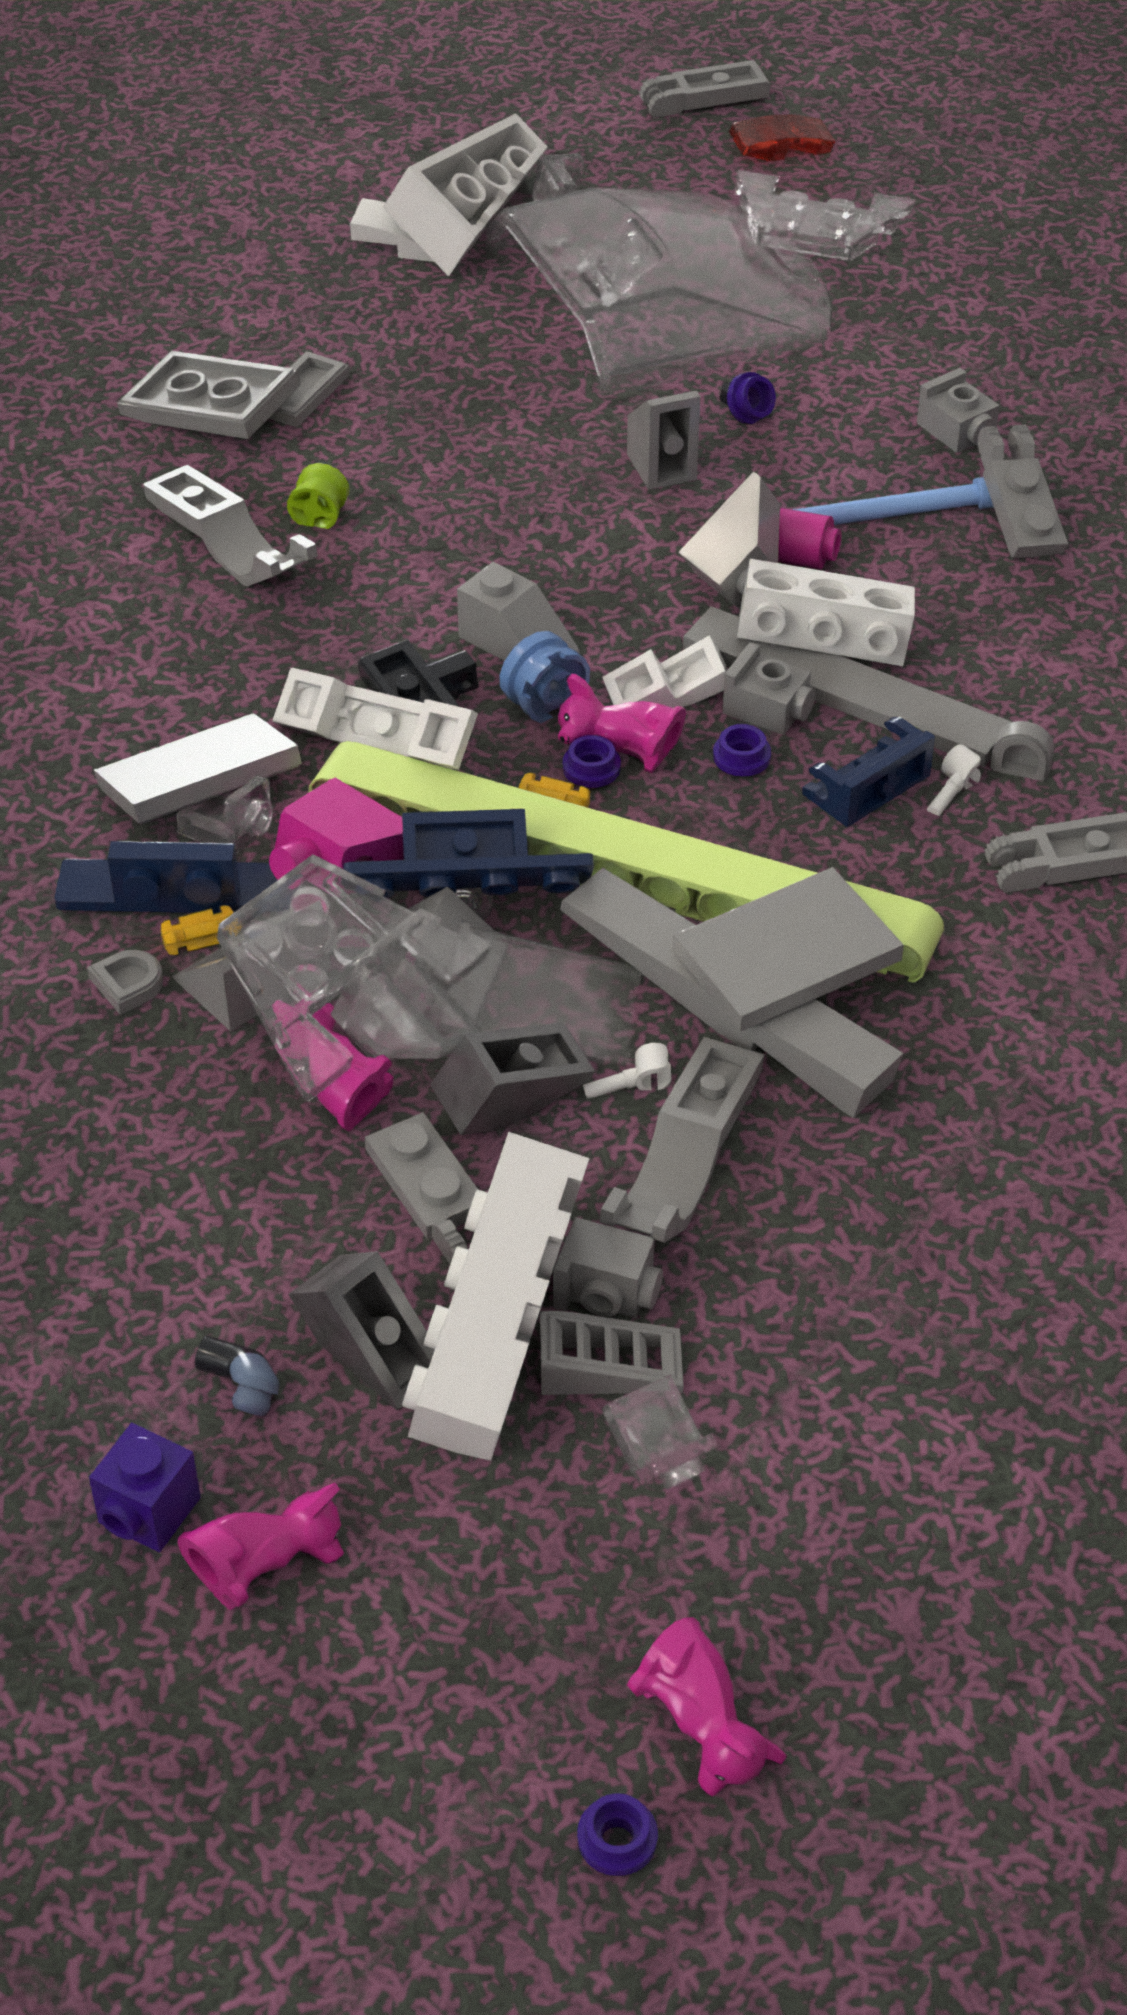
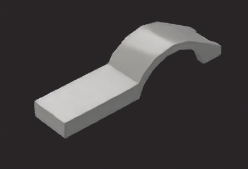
M185 465L143 484L146 498L162 513L201 537L212 557L242 585L250 586L269 579L318 556L316 544L300 534L290 538V549L287 555H283L272 548L260 534L250 517L244 499L189 465Z
M703 1037L659 1111L649 1151L637 1180L628 1194L625 1190L613 1188L601 1208L600 1223L610 1226L619 1225L650 1235L655 1240L666 1242L685 1231L711 1179L719 1150L760 1076L765 1054Z

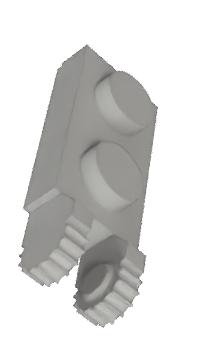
M754 60L672 72L670 75L657 76L655 79L651 77V79H646L647 81L643 82L639 91L642 101L648 104V110L655 118L680 114L684 109L686 111L769 98L770 82Z
M1026 424L1014 425L1010 428L1008 446L1009 451H1011L1012 460H1004V442L1002 437H1000L998 428L996 426L982 427V430H979L977 442L985 469L983 477L1011 558L1038 557L1063 553L1068 545V541L1038 458H1034L1035 442L1032 435H1030L1028 426Z
M1127 812L1033 826L1028 831L1010 833L1008 836L1004 834L1000 837L996 836L994 840H990L991 842L986 844L987 848L984 849L986 859L992 867H1003L1001 870H998L999 874L996 875V881L1000 889L1003 890V893L1038 888L1045 882L1047 885L1127 873Z
M424 1112L365 1136V1149L426 1239L432 1238L449 1264H451L457 1246L468 1249L465 1240L457 1232L456 1227L466 1223L474 1195L478 1188Z

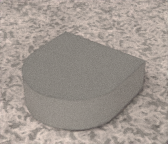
M1027 721L1011 722L1002 727L997 734L990 768L992 771L1040 781L1047 780L1054 753L1053 739L1044 728L1035 723Z
M141 950L121 951L87 967L89 979L120 1015L153 999L160 992L163 985L160 962L152 954Z

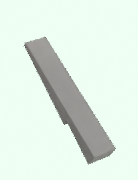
M600 869L562 900L560 908L562 912L717 1033L744 1049L754 1051L759 1046L852 1118H855L893 1082L904 1053L817 999L740 1032L673 951V935L693 927L695 924L608 870Z

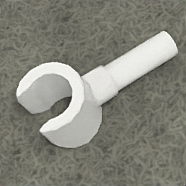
M962 744L953 747L948 752L942 762L941 770L949 779L928 806L927 811L940 816L956 794L960 793L963 788L967 790L973 786L968 782L969 777L975 782L980 781L981 773L977 769L981 762L980 756Z
M649 1043L641 1046L635 1053V1068L626 1069L622 1073L583 1084L586 1098H593L633 1087H638L639 1090H651V1074L657 1073L658 1090L667 1088L671 1083V1064L668 1062V1049L661 1043Z

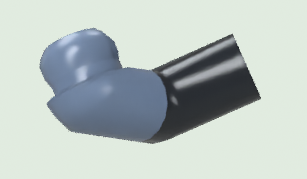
M208 1335L202 1339L195 1356V1368L239 1383L232 1397V1404L235 1409L257 1416L266 1415L270 1411L272 1395H278L280 1383L263 1354L252 1348Z

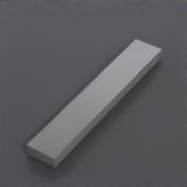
M712 606L683 636V649H686L710 635L727 667H731L749 642L759 644L760 654L811 671L810 687L816 691V702L887 729L884 725L885 721L895 716L901 717L920 731L925 732L927 730L935 736L934 748L948 753L957 745L962 744L980 756V766L985 767L992 757L998 732L1002 727L1012 722L840 655L737 638L739 617Z

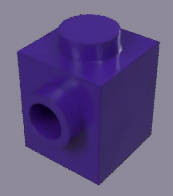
M132 1422L89 1476L98 1523L122 1539H133L159 1553L201 1498L193 1451Z

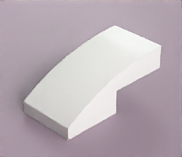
M361 199L350 222L351 240L397 245L398 258L434 262L383 208L386 202Z
M709 635L660 663L650 649L602 678L613 705L645 701L674 708L676 706L692 705L723 691L724 676L728 669L718 647Z

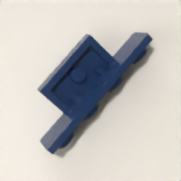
M525 809L402 813L403 860L346 862L343 868V890L345 893H357L359 898L365 900L387 899L394 895V891L419 890L421 896L430 897L446 887L454 893L457 892V889L481 888L482 893L487 895L511 894L518 891L521 886H543V890L546 892L566 893L574 891L580 884H583L591 877L594 869V859L591 853L528 855Z
M111 841L108 860L65 859L62 861L54 899L58 910L195 913L211 908L213 913H219V907L227 905L230 906L234 914H284L300 909L304 881L298 879L291 883L280 882L273 875L269 863L237 862L235 843Z

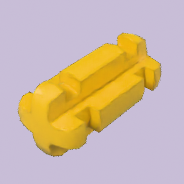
M535 773L525 774L518 787L587 808L590 805V790L587 787L580 786L579 791L573 790V783L546 776H541L540 781L535 780Z
M220 906V912L213 914L210 908L179 916V923L171 925L169 919L164 920L161 923L160 932L168 954L178 955V949L186 947L187 951L190 952L221 943L220 938L228 936L229 941L238 937L237 922L230 906Z

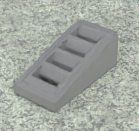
M540 1311L541 1395L683 1392L681 1335L679 1328L566 1311ZM619 1347L633 1348V1365L619 1363ZM647 1347H661L662 1370L648 1368ZM563 1348H576L577 1357L563 1355ZM591 1348H605V1361L591 1359Z

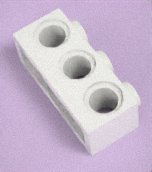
M750 558L740 607L737 638L903 666L915 616V587Z

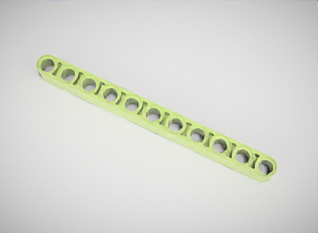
M346 741L340 743L309 785L308 792H311L328 780L336 777L401 817L402 813L525 809L528 855L591 853L594 859V869L591 877L604 868L664 906L676 909L675 912L677 914L703 922L817 874V872L358 742ZM846 881L904 945L902 961L877 972L886 975L887 971L905 975L909 977L908 981L912 983L921 979L944 931V923L939 913L931 906L922 902Z

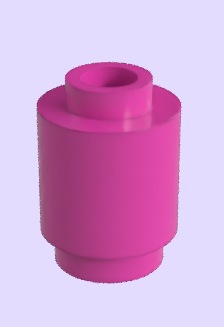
M780 508L778 562L822 570L826 560L835 561L837 559L841 546V529L834 528L832 516Z

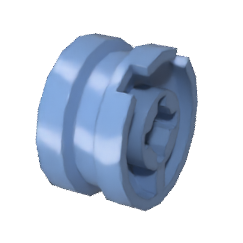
M550 631L536 632L519 642L505 659L500 672V688L504 695L513 703L520 705L523 712L532 720L543 723L553 718L549 712L560 708L563 702L571 695L567 678L571 674H576L589 684L590 667L586 659L577 651L569 648L567 643L558 635Z

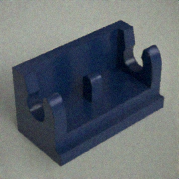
M892 717L885 721L884 725L890 732H894L900 737L899 741L884 736L877 741L876 747L837 771L825 763H816L809 768V772L821 781L816 784L809 782L802 787V794L844 826L849 827L930 776L935 736L927 730L925 732L920 731L901 717Z

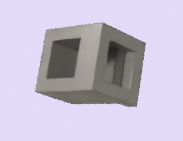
M961 368L921 384L917 424L956 453L973 445L978 446L979 430H982V427L996 426L997 428L1000 405L977 388L966 382L967 372Z
M749 642L725 673L723 714L785 735L796 719L805 721L813 708L816 691L810 687L811 671L760 654L759 644Z
M575 1217L553 1269V1308L567 1311L570 1301L581 1303L589 1312L598 1316L612 1317L618 1313L637 1318L641 1307L652 1310L656 1304L663 1278V1269L653 1267L655 1238Z

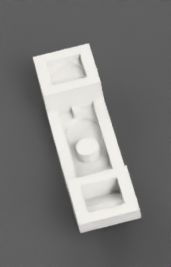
M290 668L272 721L281 726L338 743L346 741L358 742L449 769L459 770L478 713L470 709L425 699L423 703L350 686L334 677Z

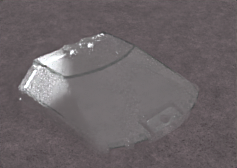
M592 187L506 207L487 226V248L489 251L494 252L520 245L581 323L597 372L599 395L602 399L828 342L832 321V307L825 281L816 265L805 251L779 228L759 215L722 198L694 191Z

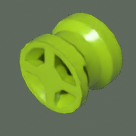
M315 463L308 465L302 470L297 480L296 488L292 490L287 500V510L291 518L298 525L330 529L335 525L339 516V509L344 506L350 493L349 483L338 469L328 464Z

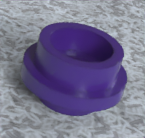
M746 372L737 375L731 381L727 393V402L736 420L741 423L754 424L772 412L776 403V393L772 383L767 378L755 372Z
M736 724L723 730L720 738L715 742L713 760L716 766L725 773L734 776H752L764 771L770 764L771 747L766 741L765 734L759 728L748 724Z
M586 735L575 739L563 757V773L565 777L578 786L597 788L608 785L616 780L621 771V759L613 743L597 735Z
M620 1793L605 1795L592 1803L579 1820L577 1829L579 1851L592 1868L603 1874L625 1876L635 1873L649 1863L656 1851L658 1841L656 1821L649 1809L632 1796ZM621 1827L632 1835V1840L629 1844L614 1846L605 1843L602 1836L610 1828Z

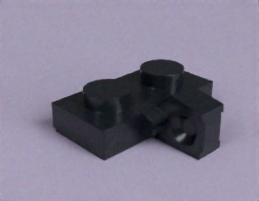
M407 639L364 656L358 661L359 675L370 690L424 703V700L428 699L459 707L455 701L459 698L458 695L479 688L476 662L466 650L437 662H425Z

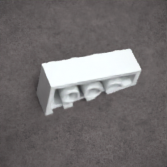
M515 113L408 167L383 208L397 222L398 226L408 233L449 276L522 185L547 149V146Z
M508 1132L489 1191L487 1193L476 1190L464 1229L474 1232L469 1250L459 1246L456 1247L444 1286L455 1290L449 1308L436 1305L423 1344L435 1349L429 1369L415 1365L405 1393L402 1406L415 1410L408 1437L452 1452L491 1461L589 1158Z

